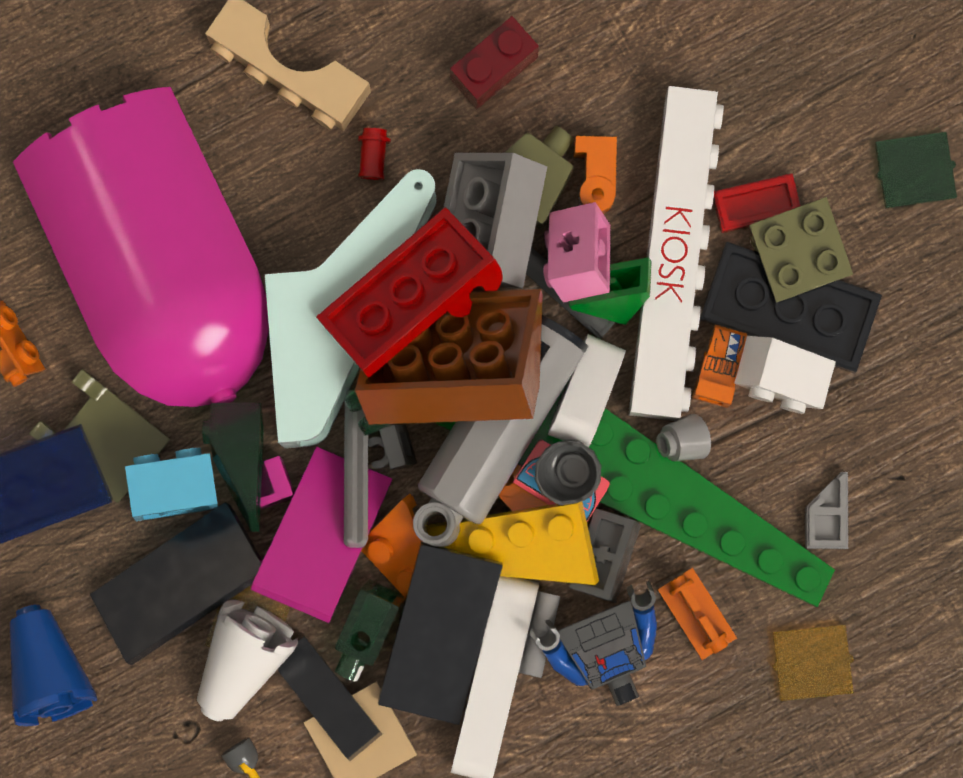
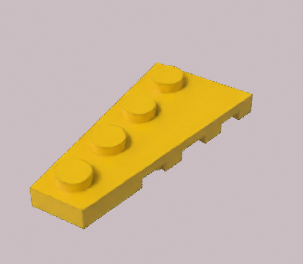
M583 502L568 505L553 504L487 515L481 524H474L467 519H462L457 539L451 545L445 547L502 562L503 567L500 576L588 585H596L599 582ZM447 522L427 525L428 534L430 536L441 535L446 530Z

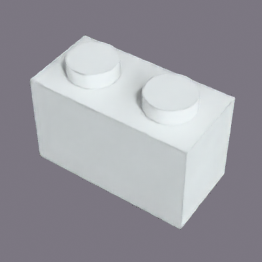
M747 336L734 384L750 389L748 396L765 402H773L775 398L782 401L780 408L804 414L806 408L823 409L836 362L775 338Z

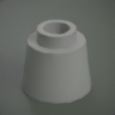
M690 414L665 425L656 439L660 454L671 461L704 459L711 450V438L707 424L697 414Z

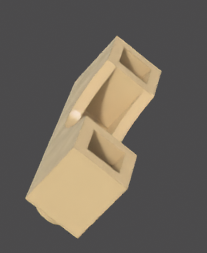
M228 0L205 33L209 43L212 44L210 51L227 63L234 59L244 65L246 68L243 72L258 84L264 86L266 81L280 89L277 95L290 105L298 108L301 103L312 110L313 114L311 117L323 127L332 130L335 125L342 131H345L371 93L369 82L337 61H333L321 69L308 72L296 71L285 67L269 51L268 36L270 23L267 15L244 0Z

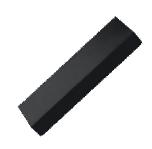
M306 637L300 639L294 652L277 670L344 756L351 761L379 738L382 732Z

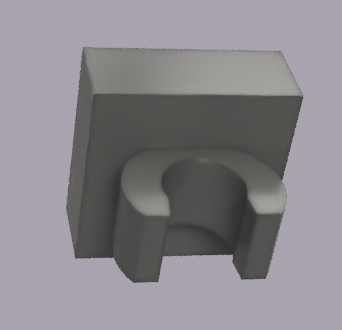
M394 424L379 429L381 437L368 439V447L381 445L385 451V455L381 460L372 463L373 468H387L390 466V469H403L417 464L406 424Z

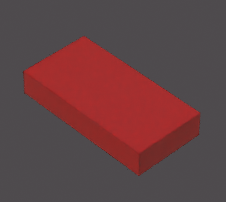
M793 173L714 191L713 198L721 233L749 227L750 224L801 206Z

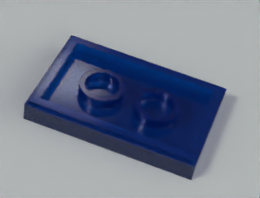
M82 424L0 454V544L112 503L113 497Z

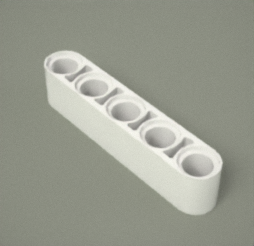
M500 576L451 769L453 774L470 778H493L539 582L515 577Z

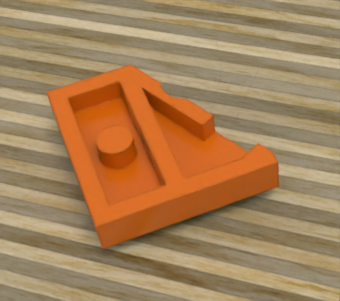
M411 494L403 498L369 533L368 541L361 550L405 598L419 546L423 542L416 536L413 529L415 515L412 509L417 504Z

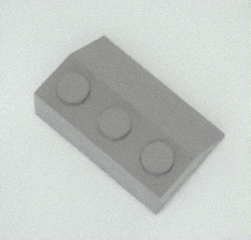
M455 153L444 208L446 207L496 259L503 274L500 287L523 289L548 166L515 153Z

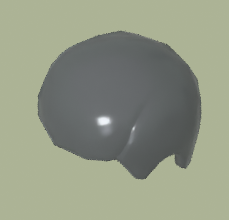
M560 441L546 448L537 460L535 481L541 494L559 505L579 503L587 500L597 490L601 482L602 465L595 451L582 442Z

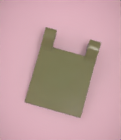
M82 369L72 381L74 385L90 397L82 409L61 434L55 432L43 421H39L29 434L116 503H119L128 492L125 466L134 465V457L159 454L170 438Z

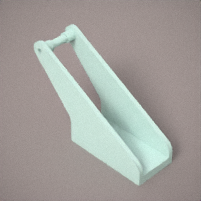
M415 169L408 172L319 267L309 271L265 274L278 443L284 448L314 446L321 443L329 435L343 405L346 393L350 390L358 373L359 366L325 329L316 316L429 221L436 206L434 179L427 171Z

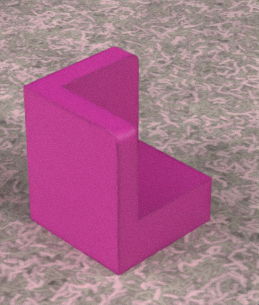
M280 456L263 461L264 465L237 475L236 478L246 503L244 504L246 513L251 514L293 498L295 491L283 458Z

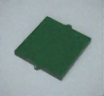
M947 132L875 142L879 167L876 178L881 180L885 209L957 198L953 175L956 163L951 161Z

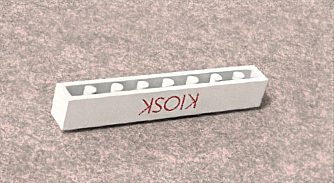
M669 86L665 95L647 257L652 261L650 297L641 306L629 416L676 421L681 418V412L689 411L691 388L684 387L686 371L693 372L696 356V347L689 346L691 330L698 331L701 310L700 306H694L695 290L703 289L705 266L698 265L700 249L707 250L710 225H703L704 209H712L714 198V185L707 184L709 169H716L719 154V145L712 144L713 130L721 129L724 105L717 104L718 92Z

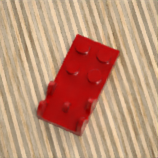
M445 207L318 314L316 318L369 378L447 311L455 317H465L470 314L472 301L469 295L471 291L477 286H481L485 291H497L502 283L503 274L496 259Z

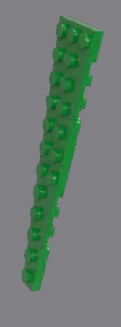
M564 388L520 459L519 465L523 466L539 440H544L550 445L562 441L548 435V430ZM606 408L604 409L596 433L589 446L595 451L602 465L601 476L610 482V486L599 502L600 504L805 603L818 607L835 571L834 568L683 462L671 461L667 457H663L658 451L656 443ZM432 422L449 431L455 424V422Z

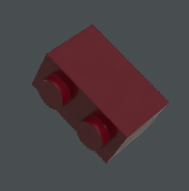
M511 16L450 68V80L477 110L538 58L539 45L517 20Z

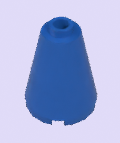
M30 605L17 610V617L10 621L12 715L15 725H39L37 717H51L52 722L76 715L93 706L92 701H97L96 692L52 612L48 609H41L40 605Z

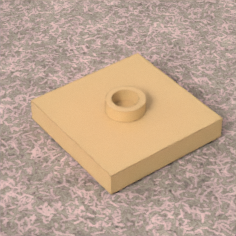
M377 681L352 696L379 728L382 735L351 761L344 756L315 717L304 722L334 778H377L417 755L393 709L378 705L381 687Z

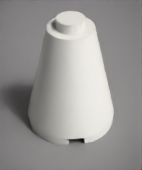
M226 601L219 611L197 696L201 712L214 721L233 719L294 652L298 645V638L291 640L294 631L287 623L258 606L254 612L242 609L245 603L243 601Z

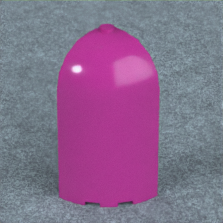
M171 87L154 88L123 95V104L103 111L100 110L99 105H95L70 117L69 121L72 126L54 137L47 132L40 136L13 161V164L93 340L113 372L139 394L167 406L198 407L213 404L216 408L225 406L236 399V393L250 380L261 363L269 333L267 298L256 263Z

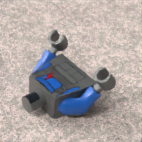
M646 581L647 591L642 595H635L632 585H629L627 592L630 601H625L559 630L555 628L550 620H546L545 622L549 627L548 633L538 637L532 629L529 632L530 636L543 651L552 668L576 686L588 685L591 690L607 684L616 706L625 704L639 697L630 674L645 668V660L649 659L653 654L657 631L654 610L656 596L651 583Z

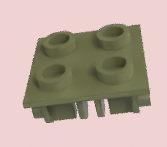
M827 197L749 225L752 236L749 237L752 248L759 253L776 303L853 275Z

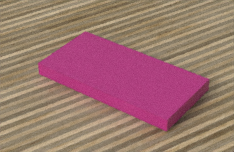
M316 447L251 586V590L327 623L330 622L362 550V548L347 547L344 544V458ZM368 469V535L393 480L371 469Z

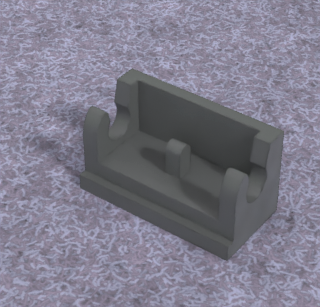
M596 508L588 530L599 582L596 585L571 583L569 588L616 604L641 525L635 520Z

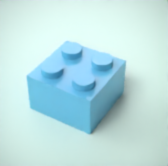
M190 448L176 451V459L160 461L158 454L134 457V465L125 466L131 512L134 520L142 521L216 509L218 503L210 453L202 454L201 448Z

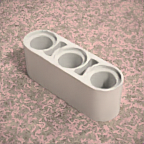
M587 334L584 342L589 347L566 383L549 427L548 435L562 441H580L589 447L600 423L626 350Z

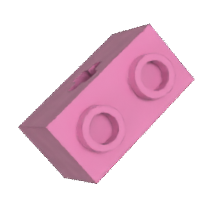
M596 202L550 212L549 230H546L544 234L548 250V263L544 265L543 273L547 286L555 290L563 303L610 293L611 225Z

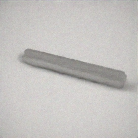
M350 390L345 396L344 544L347 547L362 548L365 547L368 541V421L355 390Z

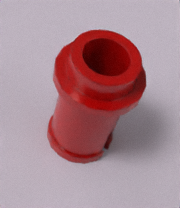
M363 128V134L358 136V141L362 142L358 178L384 180L386 144H390L391 139L387 137V130Z

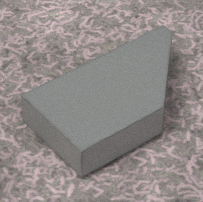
M840 472L805 507V549H848V472Z

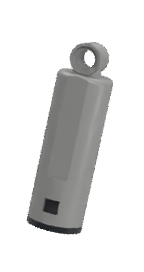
M542 315L540 387L534 418L455 422L418 484L419 490L431 498L429 503L420 507L413 519V529L420 540L434 547L445 548L457 539L460 532V522L463 518L474 524H481L589 347L582 339L565 327ZM435 515L445 516L447 520L446 530L439 536H430L427 532L428 520Z

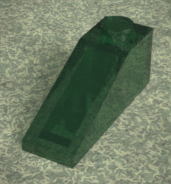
M211 403L210 420H203L202 425L203 444H210L213 461L251 532H260L264 446L261 403Z

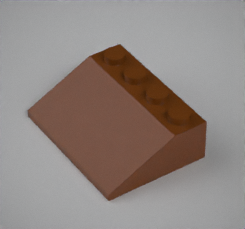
M541 289L471 292L469 295L472 301L470 314L465 317H455L447 311L371 377L368 378L360 369L355 392L368 424L533 419L540 387L543 298Z

